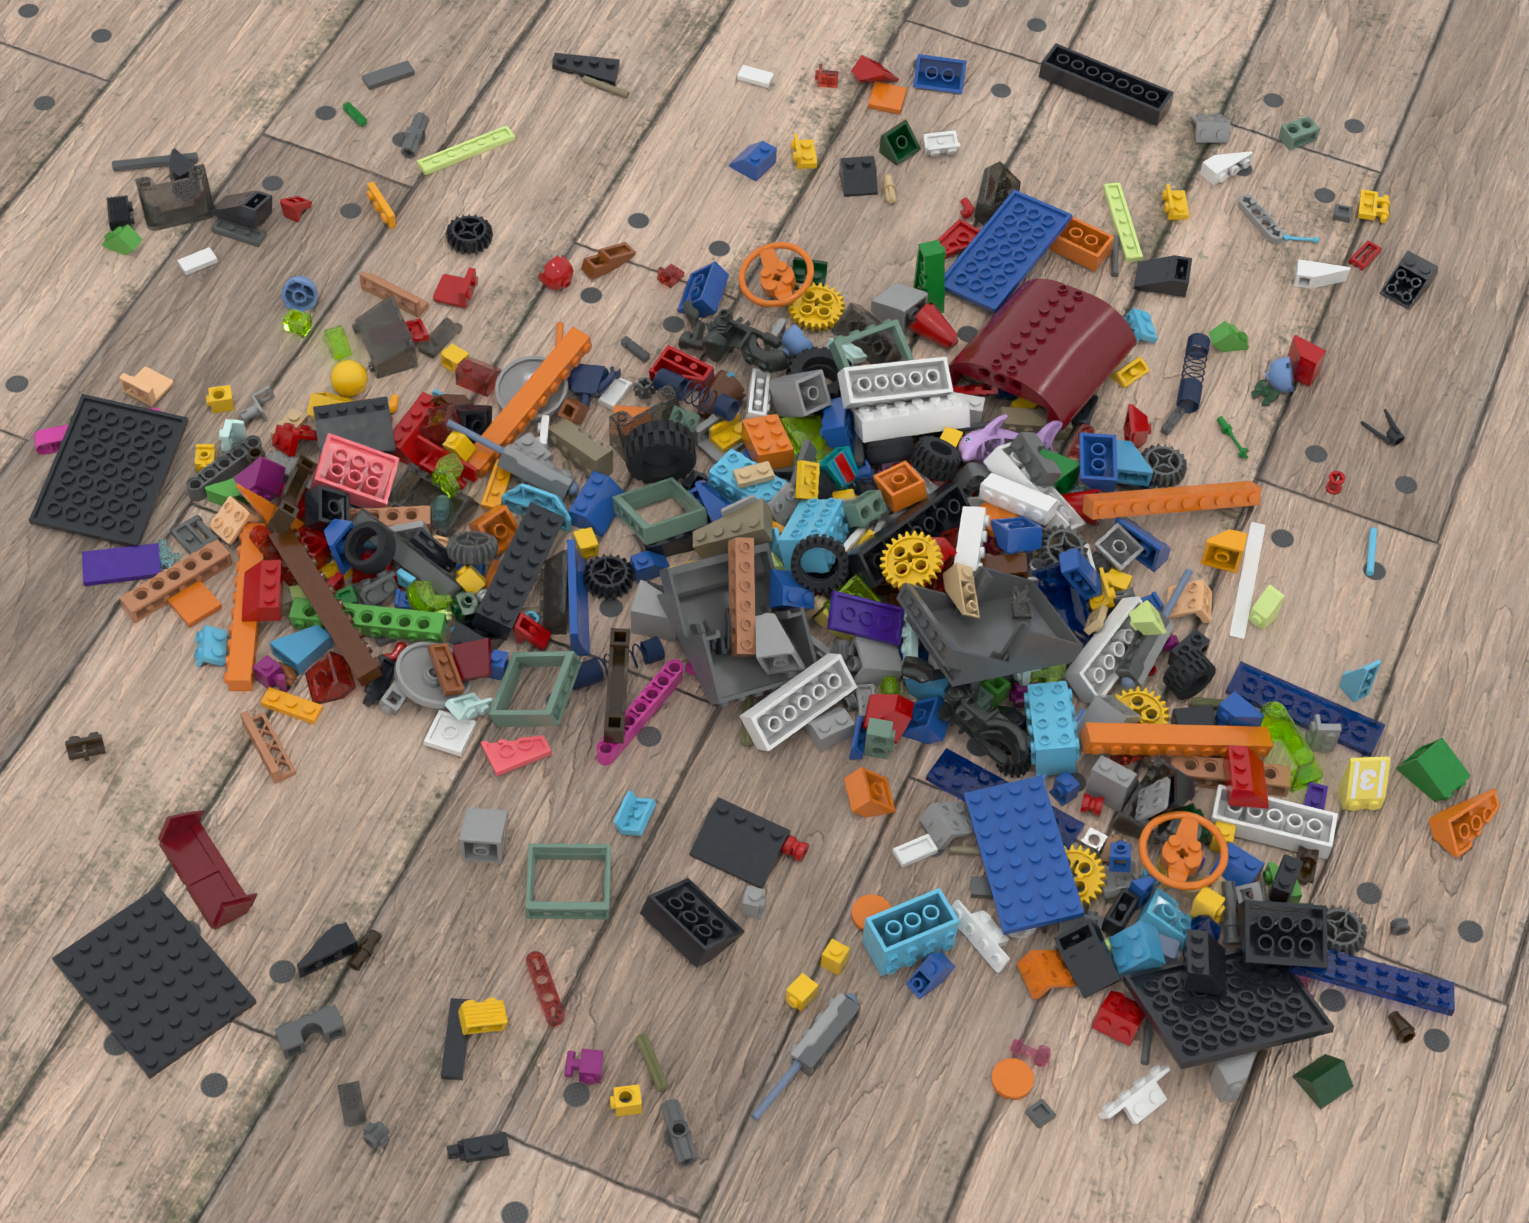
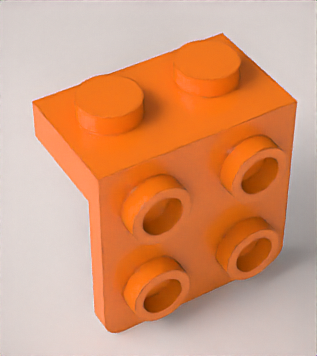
M1030 950L1016 964L1033 999H1040L1050 988L1074 987L1076 985L1059 950Z

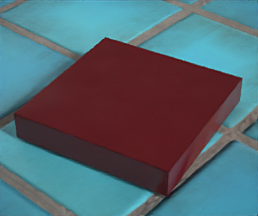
M489 638L453 645V659L462 682L492 676L491 640Z

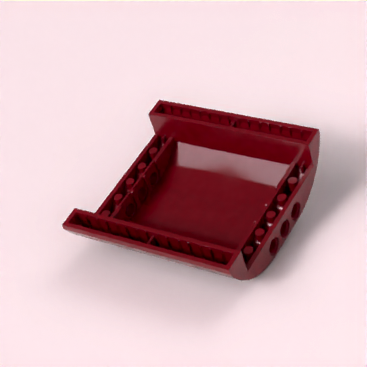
M1032 279L1023 283L951 361L948 367L953 386L964 375H967L1046 407L1047 424L1051 421H1061L1063 424L1060 429L1064 430L1135 347L1137 340L1126 320L1116 309L1102 299L1058 281Z

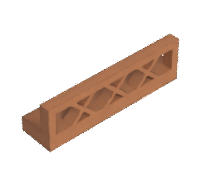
M362 271L359 274L361 289L416 317H419L429 307L427 301L373 273L368 274Z
M248 710L240 713L242 724L274 784L296 775V770L265 713L262 712L252 717ZM263 719L265 723L263 728H257L255 722ZM264 735L273 738L270 744L264 742ZM271 750L280 751L281 754L278 759L272 757ZM279 766H288L290 770L280 774Z

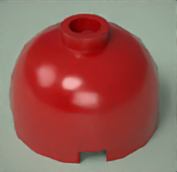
M562 255V258L556 256L543 267L545 271L543 274L540 272L538 277L539 281L548 289L560 290L570 286L574 270L564 255Z

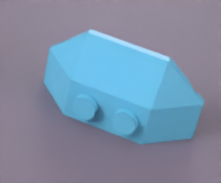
M523 483L502 494L501 503L502 505H507L511 512L524 516L530 502H533L565 517L560 529L567 532L571 531V517L562 498Z

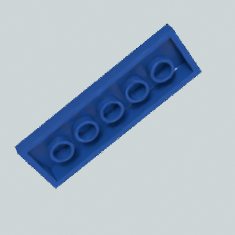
M567 540L570 648L577 656L590 655L588 592L583 582V572L587 562L579 554L575 540Z

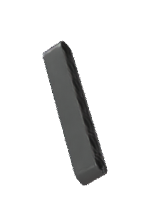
M361 508L352 521L354 526L362 522L373 521L390 530L396 541V551L393 559L443 598L452 602L455 595L462 589V586L456 579L370 512ZM378 535L368 539L378 547Z

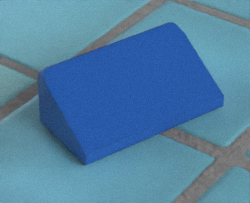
M861 715L857 716L850 760L862 759L864 754L867 730L863 728L864 719Z
M1154 877L1131 881L1129 891L1140 897L1136 910H1139L1152 895L1156 882Z

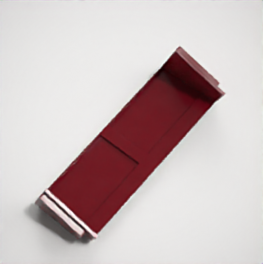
M191 811L167 816L158 837L160 841L159 846L182 883L186 884L188 893L210 928L216 930L247 914L258 894L246 895L200 823L205 811Z

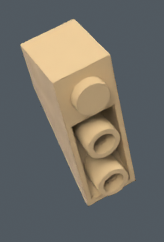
M956 563L943 573L945 591L962 615L979 619L973 569L970 566Z

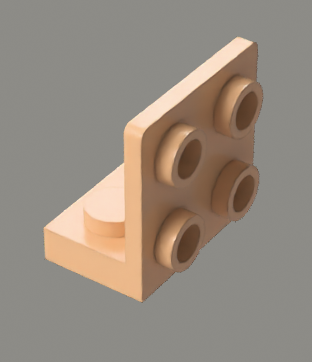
M143 367L135 377L125 373L119 377L122 392L151 407L174 384L173 380L148 367Z
M229 496L209 527L231 545L246 523H264V520L245 503Z
M1204 579L1186 584L1168 619L1196 614L1203 624L1211 622L1212 591ZM1177 585L1168 587L1167 603Z

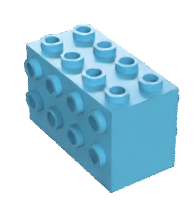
M732 448L709 470L708 484L732 503L749 495H755L758 500L764 498L768 504L787 481L775 475L774 480L739 489L733 477V470L758 463L751 461L742 453Z
M813 498L810 500H800L778 539L785 571L792 572L790 567L793 550L800 540L806 539L809 535L813 537L814 534H818L821 537L822 534H826L827 538L832 536L834 541L839 540L840 545L846 542L848 535L851 533V527L842 507L844 505L843 499L829 498L818 500ZM812 548L803 554L801 566L805 572L826 573L830 571L835 563L836 556L827 549Z
M1067 681L1027 684V692L1024 693L1025 716L1027 717L1026 725L1027 732L1029 733V748H1031V764L1035 765L1036 775H1059L1066 771L1076 773V761L1080 760L1079 738H1077L1076 734L1077 723L1074 720L1075 709L1074 704L1072 705V688H1068Z
M938 888L865 918L862 943L880 976L885 974L891 975L904 966L910 967L923 958L926 959L930 953H938L942 950L948 951L953 948L959 920L943 892Z

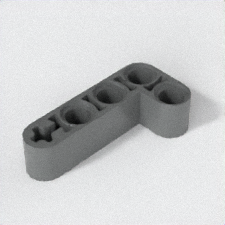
M971 462L965 465L951 482L959 481L966 497L969 498L977 489L980 490V484L991 472L988 471L987 467Z

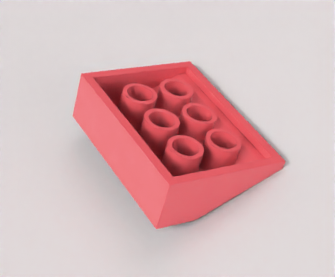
M328 433L310 489L321 485L349 493V504L361 508L386 507L400 458Z

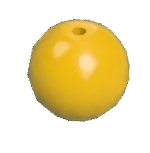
M343 360L333 367L330 381L338 394L345 397H354L365 390L368 375L366 369L359 362Z

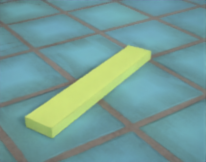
M506 125L417 160V165L424 175H428L514 141L515 135Z
M1103 184V191L1116 233L1119 236V243L1125 263L1142 261L1143 255L1121 184Z

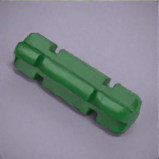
M350 102L343 104V110L361 127L367 125V118Z

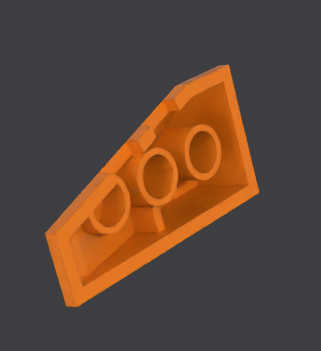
M237 483L235 487L268 525L276 504ZM296 517L290 527L292 530L295 528L298 530L303 526L304 522Z
M1496 789L1488 790L1449 807L1428 819L1433 838L1453 857H1459L1472 847L1473 839L1479 837L1482 833L1481 828L1485 823H1489L1499 810L1500 804Z

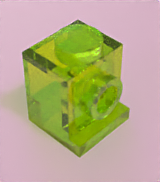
M291 308L288 314H285L283 317L284 329L301 335V338H305L312 327L311 314Z

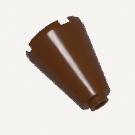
M720 370L709 386L710 393L716 390L717 398L720 394H724L738 401L742 400L746 396V394H743L745 391L743 386L734 376L729 378L725 375L726 371ZM707 389L706 393L704 394L703 398L701 399L700 405H701V404L704 402V400L706 399L707 394H708V389ZM713 392L709 398L708 408L712 405L715 399V392ZM706 400V402L701 406L702 409H707V408H706L707 400ZM714 405L710 409H708L712 413ZM697 407V413L702 419H708L712 415L707 410L702 411L700 407Z

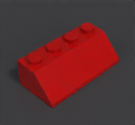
M425 392L421 393L393 429L396 452L387 453L400 458V462L415 469L419 468V463L426 457V455L416 450V437L420 435L430 442L437 444L449 429L446 426L448 422L447 417L431 401L434 396Z

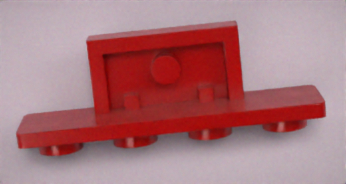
M420 435L416 437V450L426 455L419 463V469L448 486L458 476H462L472 483L477 481L478 470L473 465L468 464L458 456L449 453L444 448L437 446Z

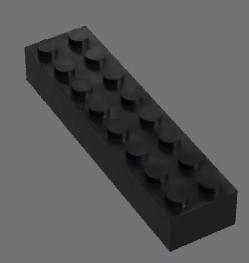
M1055 43L1043 59L1040 66V78L1155 126H1158L1172 104L1173 91Z
M959 481L943 484L930 493L927 498L919 501L848 553V565L860 589L874 588L886 580V577L882 574L884 570L880 567L883 564L880 558L885 557L882 550H888L886 544L892 545V538L899 540L898 534L905 537L906 531H908L910 536L913 531H916L918 536L923 532L925 537L930 535L931 537L943 538L960 525L963 506H971ZM904 552L900 553L897 557L903 556Z
M530 502L476 611L471 625L507 641L565 517Z

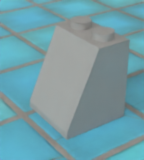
M895 283L891 287H887L882 294L872 299L871 313L881 321L898 319L903 333H906L911 322L915 324V316L927 304L928 293Z
M822 369L785 375L768 382L779 417H805L832 404Z
M640 580L631 608V633L648 637L657 636L659 639L676 642L677 635L657 597L662 592L647 582Z
M764 613L755 616L756 658L765 673L771 675L804 670L805 665L774 613Z
M856 636L851 641L849 646H854V654L849 655L848 660H844L855 684L874 683L875 686L896 683L902 676V661L897 646Z
M1112 695L1095 696L1077 726L1076 734L1077 738H1079V744L1082 745L1079 733L1086 722L1137 724L1142 716ZM1099 754V755H1095V756H1097V757H1100L1101 755H1103L1104 757H1110V756H1111V754Z
M1101 755L1091 770L1086 793L1090 794L1092 798L1097 796L1104 797V805L1121 813L1139 785L1138 776L1131 770Z
M479 807L466 809L459 838L461 861L502 864L508 826L507 811L501 809L487 810Z

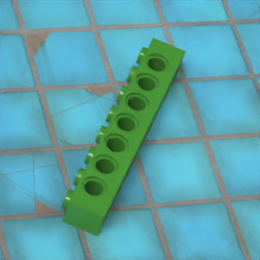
M294 597L289 614L292 627L304 629L318 625L322 629H326L308 599ZM343 603L346 608L343 610L345 615L348 613L351 615L355 622L352 626L354 629L358 627L362 635H370L376 638L389 637L394 640L408 639L412 642H444L448 626L445 613Z

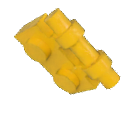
M1361 189L1358 218L1375 221L1376 216H1378L1381 223H1386L1389 218V196L1383 195L1378 197V192Z

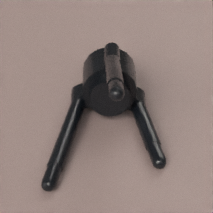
M1387 409L1383 411L1392 427L1386 432L1387 437L1364 421H1361L1363 426L1383 439L1387 445L1391 443L1393 446H1397L1405 439V436L1396 426Z
M728 607L725 608V637L716 638V642L713 639L709 640L711 650L715 649L716 654L731 653V614H729ZM704 620L703 625L705 631L708 632L710 631V629L708 627L707 622Z

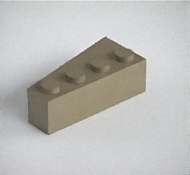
M1000 407L996 415L998 417L1007 414L1008 417L1000 428L1017 433L1033 432L1037 434L1047 424V410ZM1071 422L1064 430L1060 429L1057 432L1053 441L1067 439L1072 430Z
M566 418L548 429L549 443L559 449L564 457L571 460L576 468L582 470L588 479L593 471L606 476L613 473V449L610 447L604 448L601 441L592 440L589 433L585 432L583 434L580 427Z
M764 498L693 531V548L701 559L728 553V541L735 537L754 538V546L773 541L772 510Z

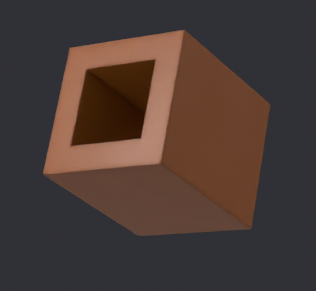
M565 398L558 415L574 424H582L590 408L576 399Z

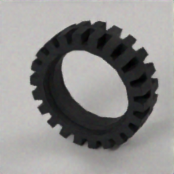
M814 534L813 537L809 535L806 539L800 540L793 550L790 567L792 576L796 578L798 584L802 583L804 589L809 587V591L813 592L814 589H817V593H821L822 590L828 592L830 588L833 590L846 577L849 563L847 551L845 552V547L840 545V541H834L832 536L827 538L826 534H822L821 537L818 534ZM824 548L831 551L837 557L838 569L830 577L824 579L814 578L803 570L801 558L809 549Z

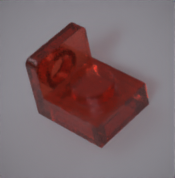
M819 64V70L815 71V80H818V87L837 88L839 71L822 70L823 64Z
M670 264L665 269L662 267L658 268L657 280L669 288H672L684 277V271L673 264Z

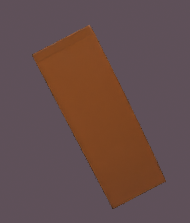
M626 242L601 248L597 255L584 258L581 270L590 279L600 277L635 256L636 251Z

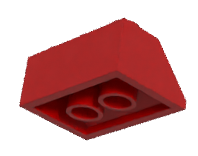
M261 560L244 572L242 622L281 621L284 580L281 560Z
M1228 745L1223 760L1228 805L1268 809L1269 803L1263 761L1247 746Z

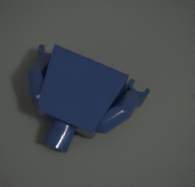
M579 364L570 372L567 379L568 388L575 396H580L579 401L589 407L591 397L600 398L601 394L609 388L613 381L621 377V368L618 371H614V367L611 366L609 372L605 366Z

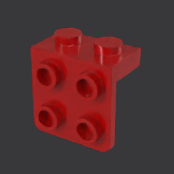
M469 267L465 278L443 274L433 295V300L439 303L466 308L469 300L472 298L474 288L478 284L479 278L476 276V269Z
M291 423L277 424L275 433L272 436V446L288 456H295L298 440L318 441L317 431L312 430V427L308 425L295 427Z
M1110 991L1100 1006L1091 1028L1131 1046L1137 1030L1145 1018V1014L1136 1001L1125 997L1121 992Z

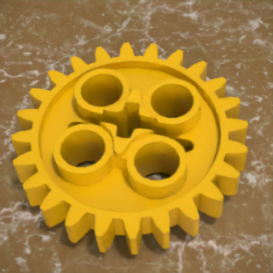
M813 282L812 286L792 304H788V313H790V318H793V323H798L799 328L805 326V331L808 328H811V332L818 329L820 333L821 328L828 331V326L834 328V323L839 325V321L843 320V314H845L843 296H840L839 291L835 292V287L828 289L829 284L822 287V283L816 286Z
M906 531L905 537L898 534L899 540L892 538L893 544H886L888 550H882L885 557L880 558L883 563L880 567L884 570L882 574L886 577L887 582L891 583L893 588L898 586L899 590L902 589L905 582L924 588V583L926 582L931 585L930 579H937L935 572H941L938 566L943 565L941 560L943 555L936 540H932L930 535L925 537L923 532L918 536L916 531H913L911 536L908 531ZM923 548V551L916 553L918 549ZM904 552L903 556L897 557L900 553ZM921 566H926L923 570H919ZM907 570L904 574H900L901 571Z
M1137 686L1136 691H1133L1131 688L1126 693L1122 689V696L1115 694L1116 699L1142 716L1137 724H1168L1169 708L1165 707V701H1161V695L1154 697V690L1149 694L1147 693V688L1142 692L1139 686ZM1134 703H1141L1142 705H1141V706H1135V705H1133V704H1134ZM1148 716H1154V717H1156V718H1154V719H1149V718H1147V717H1148Z
M1071 845L1070 850H1067L1064 846L1068 861L1071 864L1070 868L1076 887H1085L1083 892L1078 893L1082 907L1084 908V903L1091 906V899L1098 901L1096 893L1103 894L1100 887H1106L1105 882L1101 881L1107 879L1106 874L1103 873L1106 869L1104 866H1101L1103 862L1101 859H1097L1096 853L1091 854L1090 848L1083 852L1082 845L1078 847V850H1075L1074 845ZM1083 868H1090L1088 873H1081Z

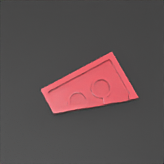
M543 735L522 737L513 741L502 739L498 740L499 742L488 743V741L480 742L496 776L552 755V751Z

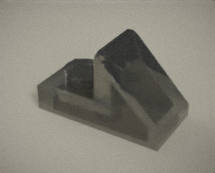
M359 1081L337 1085L345 1128L366 1124Z

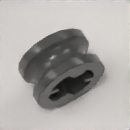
M849 693L848 696L841 699L847 712H850L852 708L854 710L858 708V703L853 693Z
M1397 918L1390 922V927L1393 928V935H1404L1411 930L1410 926L1407 925L1409 923L1407 918Z

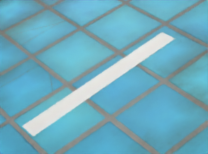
M1255 522L1250 524L1229 636L1245 639L1265 531L1264 524Z

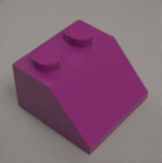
M260 456L238 474L234 481L236 484L238 483L272 502L279 495L285 467Z

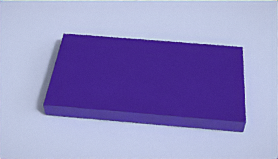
M160 543L82 552L84 586L153 578L159 572H162Z
M833 591L831 592L827 629L899 646L901 645L904 609Z

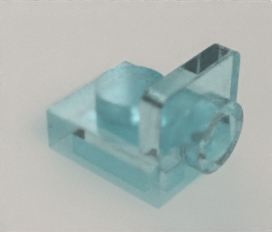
M166 539L158 540L162 569H168L174 563L181 561L179 553H172L171 546H167Z

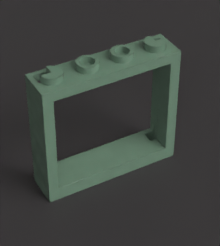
M887 319L882 321L881 325L875 326V324L865 327L864 331L860 332L858 329L850 332L849 336L844 337L840 335L833 338L834 341L829 345L839 372L845 367H850L841 345L888 329L892 332L903 361L914 360L898 319L893 321Z
M673 477L612 497L614 513L645 545L707 525L708 513L705 506H702ZM672 497L688 513L649 525L634 509Z
M574 651L513 652L490 708L489 717L497 727L559 726L582 662ZM561 666L545 710H507L523 667Z
M541 842L539 844H529L526 919L609 920L611 845L601 843L544 844ZM535 859L605 860L603 902L533 901Z

